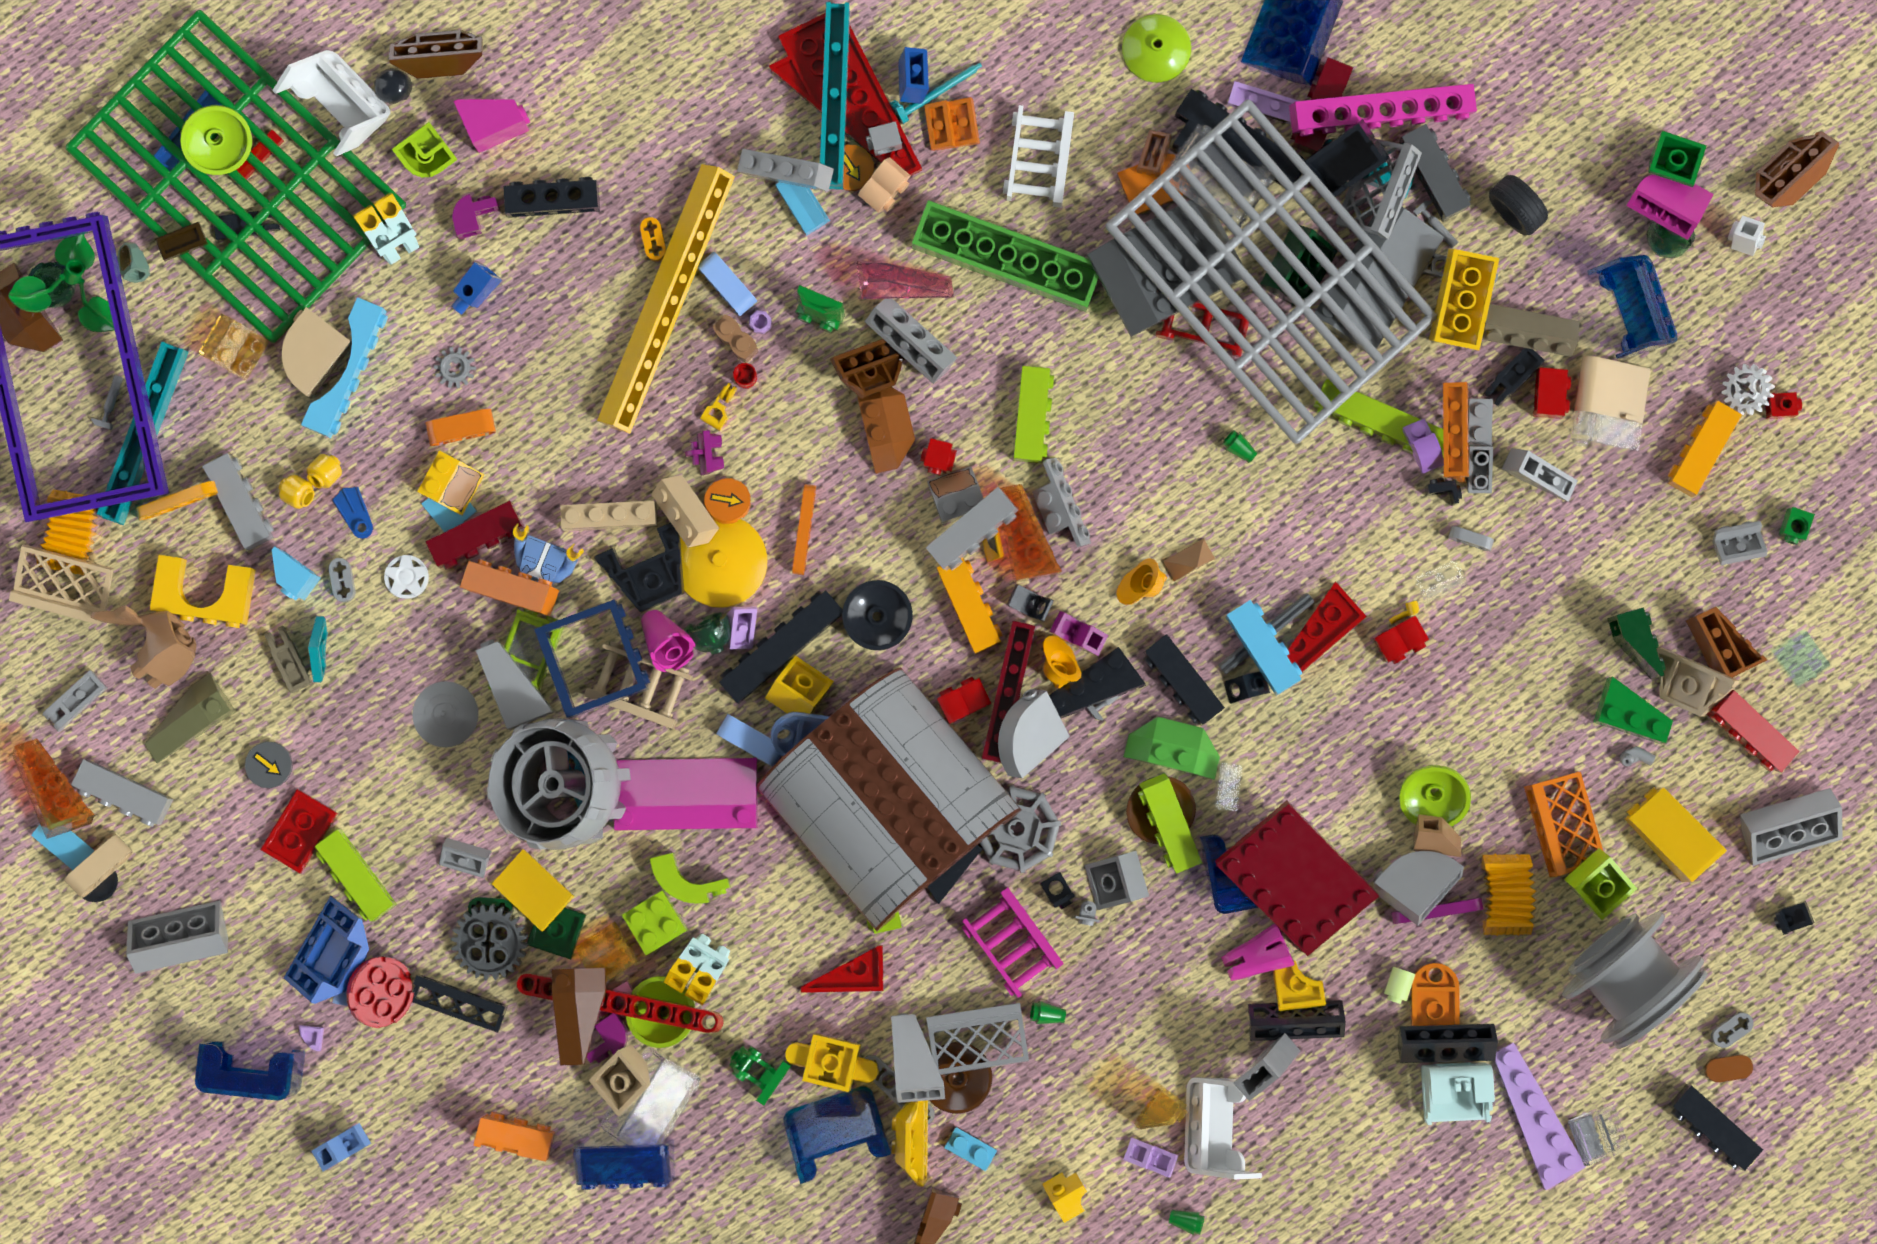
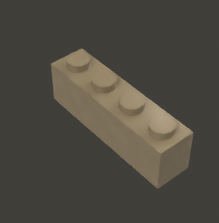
M1490 304L1482 340L1572 357L1579 338V321Z

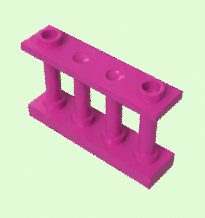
M1007 887L1000 892L1003 897L999 899V903L972 923H969L967 918L963 919L962 921L965 925L961 928L969 939L974 936L1007 981L1003 985L1011 996L1016 994L1019 998L1022 995L1018 990L1019 987L1046 967L1054 966L1058 969L1064 963ZM1012 908L1017 915L1013 918L1014 921L986 942H983L976 931L1005 909L1008 911ZM1026 927L1031 934L1027 937L1028 940L998 962L990 950L1019 928L1022 930ZM1040 946L1045 953L1041 956L1043 959L1012 981L1004 969L1032 948L1036 949Z

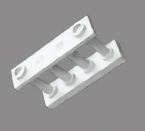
M1019 105L1018 112H1013L1012 126H1016L1010 177L1009 180H1004L1003 194H1007V201H1011L1012 192L1049 197V200H1053V207L1062 208L1074 112L1065 111L1064 118H1059V120L1023 115V106ZM1021 125L1058 129V132H1062L1061 141L1048 142L1020 138ZM1018 147L1053 151L1059 155L1058 163L1048 165L1017 161ZM1015 170L1052 174V177H1056L1055 186L1048 188L1014 183Z

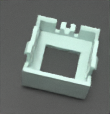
M1466 1062L1421 1066L1424 1120L1427 1125H1432V1122L1491 1121L1490 1111L1493 1110L1492 1102L1495 1101L1493 1069L1490 1064Z

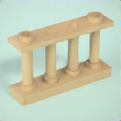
M612 641L610 645L603 643L602 648L608 650L609 654L597 686L594 685L593 689L587 687L584 694L585 697L595 700L607 695L606 686L618 654L628 658L626 651L623 650V645ZM642 657L640 662L652 666L653 670L649 678L651 683L647 684L649 689L644 691L641 702L638 701L636 706L628 703L629 698L627 697L608 705L674 730L677 721L672 719L673 714L671 712L683 680L692 681L693 676L689 675L690 670L683 667L675 671L672 668L665 669L668 673L675 675L663 710H660L659 714L650 711L651 706L649 704L662 672L654 667L651 660ZM629 664L620 690L632 686L635 675L631 664Z

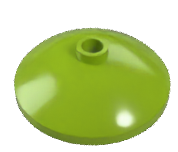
M1161 14L1147 15L1135 21L1127 30L1122 44L1123 59L1128 69L1138 78L1152 83L1166 82L1177 77L1186 68L1191 56V41L1186 29L1174 18ZM1159 41L1162 46L1156 48L1153 43Z
M210 105L198 109L187 118L181 130L180 143L185 158L194 168L210 175H223L235 171L246 161L252 147V135L247 122L238 112L226 106ZM217 133L219 137L216 140H212L210 138L211 134Z
M1430 765L1415 770L1404 780L1400 789L1399 800L1404 815L1413 824L1416 825L1418 815L1420 814L1442 817L1452 827L1466 816L1471 804V792L1467 781L1457 771L1446 766ZM1437 788L1438 791L1432 792L1431 789Z
M665 976L646 979L636 986L631 993L696 1007L695 1001L685 996L688 988L686 987L680 993L664 983ZM643 1001L638 1005V1010L641 1014H644L647 1010L646 1003ZM664 1006L663 1008H667L668 1015L666 1017H663L664 1019H666L669 1016V1009L667 1006ZM686 1011L683 1015V1019L687 1024L692 1020L690 1011ZM626 1016L628 1027L635 1038L641 1043L654 1048L674 1046L686 1038L691 1031L690 1029Z

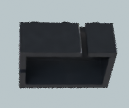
M1362 119L1305 159L1304 162L1336 197L1345 191L1348 186H1352L1389 159V155L1378 140L1372 141L1375 136Z

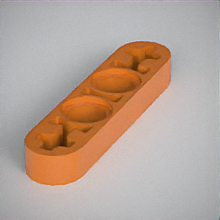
M804 485L792 574H805L816 485Z

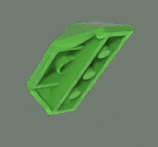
M1161 717L1153 719L1128 735L1123 756L1215 780L1220 759L1204 728Z

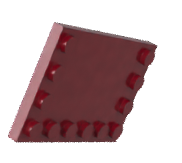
M1288 800L1215 860L1216 865L1307 956L1380 897L1378 892Z

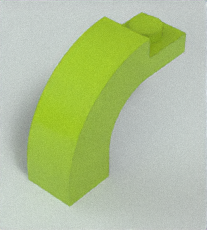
M675 853L650 858L651 867L659 885L669 895L680 901L693 904L709 903L708 893L712 892L714 897L726 894V889L731 888L729 878L702 885L687 881L679 872Z

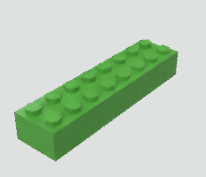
M929 200L912 241V249L1084 312L1088 309L1099 279L1088 258Z

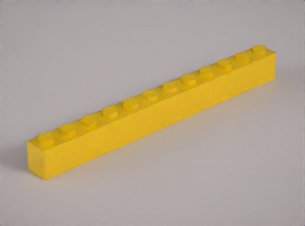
M701 164L597 419L598 422L615 430L631 433L735 176L720 167Z

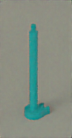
M981 63L975 66L972 65L927 93L922 104L911 103L903 108L896 100L890 102L896 117L901 124H905L909 121V114L976 73L977 69L981 68L982 65Z

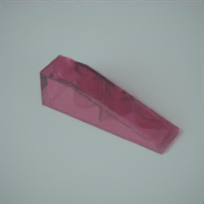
M857 260L861 299L954 297L950 276L881 260Z

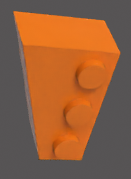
M493 1111L491 1115L487 1114L480 1118L473 1146L481 1147V1145L495 1148V1151H507L515 1153L517 1156L545 1162L549 1159L556 1133L550 1130L551 1126L537 1123L536 1127L527 1125L528 1120L514 1117V1121L504 1119L505 1114Z

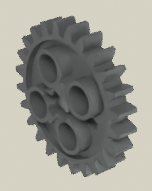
M493 903L488 910L486 905L482 904L480 911L474 906L471 909L472 914L466 911L463 914L465 920L460 918L457 921L461 927L453 928V931L458 935L451 938V941L457 942L451 950L459 952L454 959L463 960L460 968L467 965V974L473 970L476 971L475 978H478L480 974H484V979L487 981L492 974L494 980H497L499 973L505 978L508 975L507 969L513 973L516 970L515 965L520 966L522 964L519 957L524 958L527 954L521 950L529 945L522 941L528 937V934L521 933L525 925L518 926L517 922L520 917L512 919L513 911L510 910L507 914L504 913L503 905L499 910H496ZM489 922H493V929L491 932L490 941L494 944L490 947L489 950L490 962H487L486 958L488 954L489 942H487L486 939L490 936ZM474 925H481L484 929V934L476 933ZM497 927H504L508 935L505 937L500 936L497 932ZM472 948H479L482 951V957H475L472 953ZM502 950L506 958L504 960L498 959L495 951Z

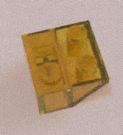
M220 314L198 354L247 381L269 341L234 319Z
M616 921L575 946L585 968H606V983L640 961Z

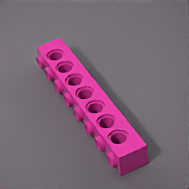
M1474 84L1296 101L1289 105L1292 133H1300V136L1313 135L1314 131L1322 130L1323 134L1337 132L1336 129L1345 128L1346 131L1362 119L1370 129L1381 128V124L1388 123L1389 127L1402 126L1403 122L1411 121L1412 125L1426 123L1425 120L1433 119L1434 123L1448 121L1447 117L1465 120L1470 118L1469 115L1477 112ZM1447 99L1453 102V109L1447 107ZM1425 101L1431 104V112L1425 109ZM1403 103L1408 105L1409 114L1402 110ZM1380 105L1387 109V116H1383L1380 113ZM1358 108L1364 110L1365 118L1358 116ZM1335 110H1339L1342 113V121L1335 117ZM1313 112L1319 114L1321 118L1320 123L1313 120Z

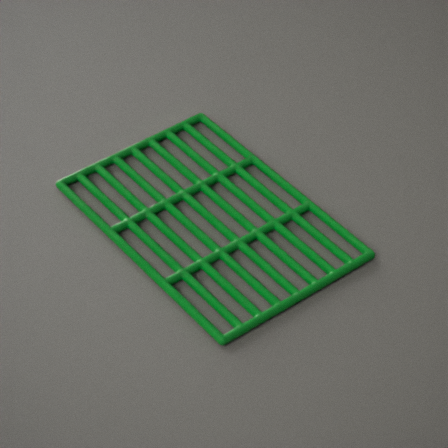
M197 10L66 144L65 149L158 237L168 233L145 212L154 201L182 228L192 224L161 195L171 184L231 241L220 251L206 237L208 245L203 247L215 258L206 268L189 252L179 257L268 341L275 343L293 325L295 315L300 310L304 311L306 307L309 308L371 244L354 217L309 174L320 165L364 208L371 205L382 223H386L374 204L325 158L334 148H337L341 141L287 90L277 93L328 142L317 151L258 95L266 85L273 90L277 81L202 10ZM199 21L260 77L251 88L191 32ZM183 38L244 94L235 104L174 48ZM167 54L222 106L229 107L238 112L247 122L251 133L295 174L285 184L250 151L246 160L279 191L269 201L237 170L227 173L263 207L254 218L211 177L194 168L185 158L183 151L126 98L136 88L173 124L182 130L185 121L142 82L152 71L193 111L203 108L200 103L158 65ZM250 102H253L311 157L302 168L242 112ZM118 105L122 106L179 160L170 171L110 115ZM102 121L163 177L154 188L93 131ZM213 133L210 138L214 140L219 134ZM86 138L147 194L138 205L77 148ZM351 150L342 154L385 196L393 193L402 211L406 208V202ZM186 168L247 224L238 235L177 178ZM302 181L363 238L354 248L293 192ZM286 198L347 254L338 265L277 209ZM269 214L331 271L322 281L264 229L261 224ZM253 232L258 234L315 288L306 298L245 242ZM237 248L298 304L289 315L229 259ZM221 265L282 321L273 332L212 275Z

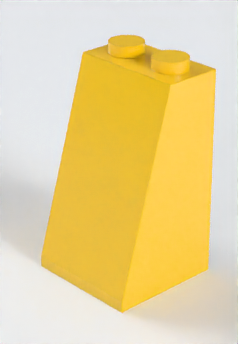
M1653 787L1644 795L1646 800L1640 805L1635 803L1627 810L1629 814L1625 818L1627 823L1681 882H1693L1727 851L1664 787L1658 789Z

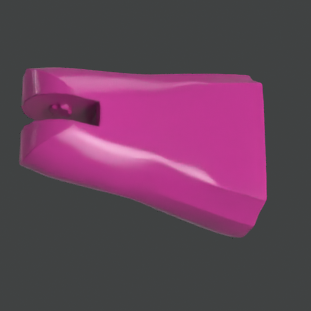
M1275 923L1221 957L1225 967L1243 962L1227 971L1231 981L1295 965L1283 935Z

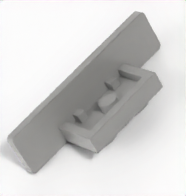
M1057 458L1044 460L1043 465L1051 483L1032 491L1049 535L1069 527L1077 547L1091 544L1089 539L1090 533L1083 524L1081 511L1074 502L1072 489L1065 480L1061 463Z

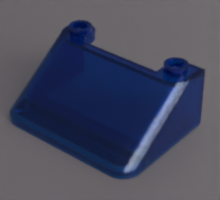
M860 1086L851 1089L849 1092L844 1091L790 1109L784 1115L783 1123L800 1184L809 1182L815 1177L817 1166L814 1159L853 1146L867 1143L870 1153L875 1157L881 1158L892 1154L874 1093L866 1086Z

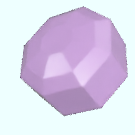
M757 310L750 315L749 326L754 333L765 334L771 329L772 319L766 311Z

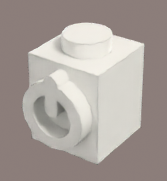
M1742 215L1740 222L1735 221L1728 236V240L1732 241L1731 249L1754 256L1756 249H1761L1766 238L1763 235L1765 223Z

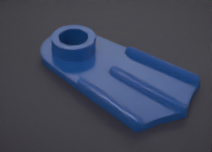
M359 487L342 488L332 501L356 537L361 539L369 537L373 532V524ZM362 523L365 524L366 530L359 532L358 526Z

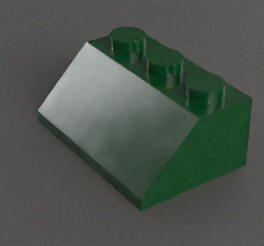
M1299 225L1332 263L1338 251L1315 230ZM1289 230L1283 241L1284 244L1320 284L1327 271L1293 232ZM1278 251L1271 264L1304 300L1313 290ZM1266 272L1260 284L1271 294L1295 306Z

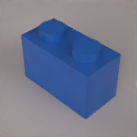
M904 47L898 61L900 102L922 104L929 90L927 49Z

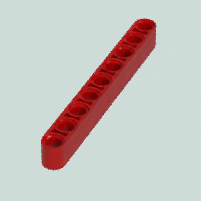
M523 974L518 978L517 988L520 993L553 1001L552 995L549 993L552 977L539 974ZM529 978H532L534 981L532 990H528L526 986ZM606 989L605 998L602 1000L600 1011L704 1033L718 1032L724 1024L722 1015L716 1011ZM618 997H622L624 1000L622 1009L616 1007ZM642 1001L647 1006L644 1014H641L638 1010V1005ZM664 1006H667L669 1009V1016L666 1019L661 1016V1009ZM686 1011H690L692 1014V1020L689 1024L683 1019ZM710 1015L715 1019V1025L711 1029L706 1025V1019Z

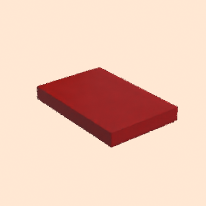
M297 789L260 850L301 874L314 854L315 846L322 841L338 813Z

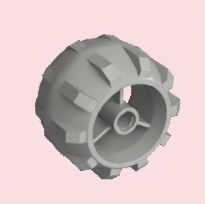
M545 719L531 724H522L515 728L512 736L504 742L500 749H495L490 759L492 764L489 772L488 787H486L487 799L491 801L493 810L499 819V826L506 834H513L518 839L527 842L529 848L539 850H564L580 844H592L602 839L603 827L609 819H621L626 810L624 804L618 800L621 782L631 780L629 768L619 769L616 758L613 755V751L617 746L616 740L610 734H596L589 729L587 721L577 719ZM567 750L579 760L585 776L577 769H569ZM546 760L547 771L540 776L542 766ZM575 797L582 800L577 811L565 820L556 818L546 807L555 798Z

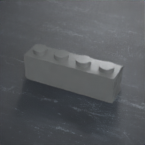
M1424 124L1403 135L1399 143L1412 144L1422 152L1415 172L1444 222L1468 209L1471 205L1469 202L1471 197L1468 191L1460 186L1458 182L1460 178L1454 168H1450L1447 162L1449 158L1443 148H1439L1436 142L1438 139L1435 131L1432 128L1429 129L1427 124Z

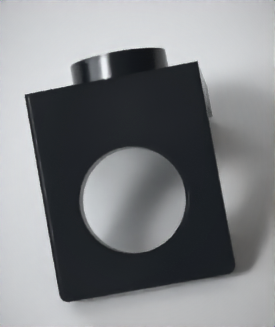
M1016 584L1007 602V606L1031 618L1045 621L1054 600L1040 596ZM1045 603L1043 612L1039 614L1041 606Z
M1260 671L1224 681L1230 704L1270 693L1268 683ZM1234 683L1238 685L1240 690L1238 696H1235L1232 692V685Z
M1061 872L1040 883L1054 908L1059 906L1062 910L1073 903L1071 899L1075 895ZM1052 881L1062 883L1063 890L1060 894L1054 895L1049 891V885Z

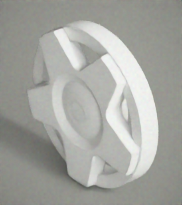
M402 555L393 559L388 564L384 580L386 587L393 595L402 599H412L419 596L426 589L429 573L427 567L420 559L411 555ZM412 560L418 562L421 566L414 567ZM400 561L399 567H393L395 563ZM389 577L394 580L392 587L389 583ZM424 577L423 584L420 587L418 580ZM407 589L412 594L402 595L401 593Z

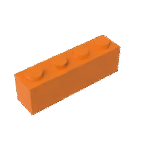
M478 559L477 563L468 561L460 588L549 617L551 616L559 593L558 589L551 587L553 582L541 578L536 582L531 580V575L519 572L518 576L511 574L512 570L509 568L498 566V569L491 568L492 563Z

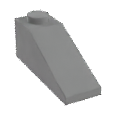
M1511 448L1502 467V470L1517 479L1565 501H1569L1578 480L1528 450Z

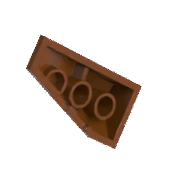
M932 1187L914 1244H935L952 1222L953 1216L958 1217L962 1203L958 1202L959 1196Z

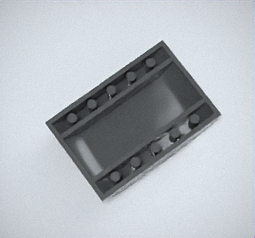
M1200 196L1187 201L1225 245L1229 238L1214 211ZM1179 206L1166 212L1207 260L1217 252ZM1158 217L1145 222L1147 227L1189 275L1200 267ZM1136 227L1124 233L1125 237L1172 290L1183 282ZM1115 238L1087 254L1130 337L1179 313ZM1233 249V250L1231 251V253H1232V254L1237 258V260L1242 264V262H1241L1240 258L1238 257V255H1237L1235 249ZM1224 258L1214 266L1216 271L1230 286L1242 280ZM1207 274L1196 282L1209 297L1221 291ZM1190 289L1179 297L1188 308L1200 302Z

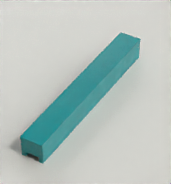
M826 2L820 163L834 169L829 189L843 190L850 26L849 2H845V4Z
M165 342L160 344L145 384L156 435L159 433L189 351ZM134 416L105 492L136 486L141 481L145 464ZM133 501L100 507L97 515L124 525Z

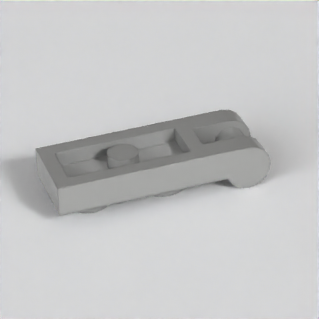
M89 670L47 708L42 715L47 720L50 719L54 723L53 727L60 732L108 687L92 670ZM60 709L65 713L62 718L57 714Z

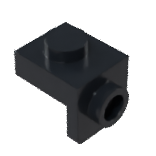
M1444 478L1430 480V484L1424 487L1426 496L1449 492L1451 506L1459 504V499H1462L1460 485H1456L1455 480L1444 482Z
M1806 901L1779 909L1775 913L1776 917H1774L1775 925L1779 931L1782 930L1783 935L1815 923Z

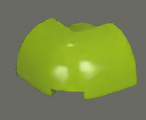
M430 122L392 148L405 168L413 175L421 178L435 176L458 160Z

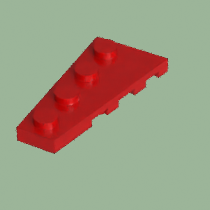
M1336 581L1288 648L1290 654L1287 657L1291 663L1296 662L1302 672L1367 617Z

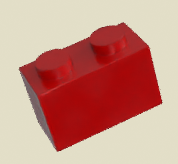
M1540 367L1536 371L1533 417L1562 419L1565 413L1569 412L1570 400L1566 399L1567 390H1570L1571 376H1568L1567 369Z

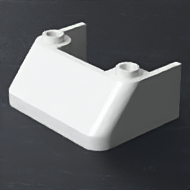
M329 50L289 64L272 90L276 94L291 88L295 95L300 98L309 99L315 97L341 123L344 128L339 133L341 142L333 152L335 156L359 147L390 115L389 107L378 98L375 92L338 54Z
M1198 1077L1189 1080L1186 1092L1184 1163L1188 1172L1228 1179L1262 1178V1173L1245 1171L1244 1156L1241 1152L1232 1150L1233 1103H1241L1246 1098L1234 1085L1237 1079Z

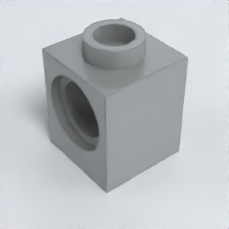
M896 121L869 128L870 136L866 137L869 150H874L875 156L902 149Z

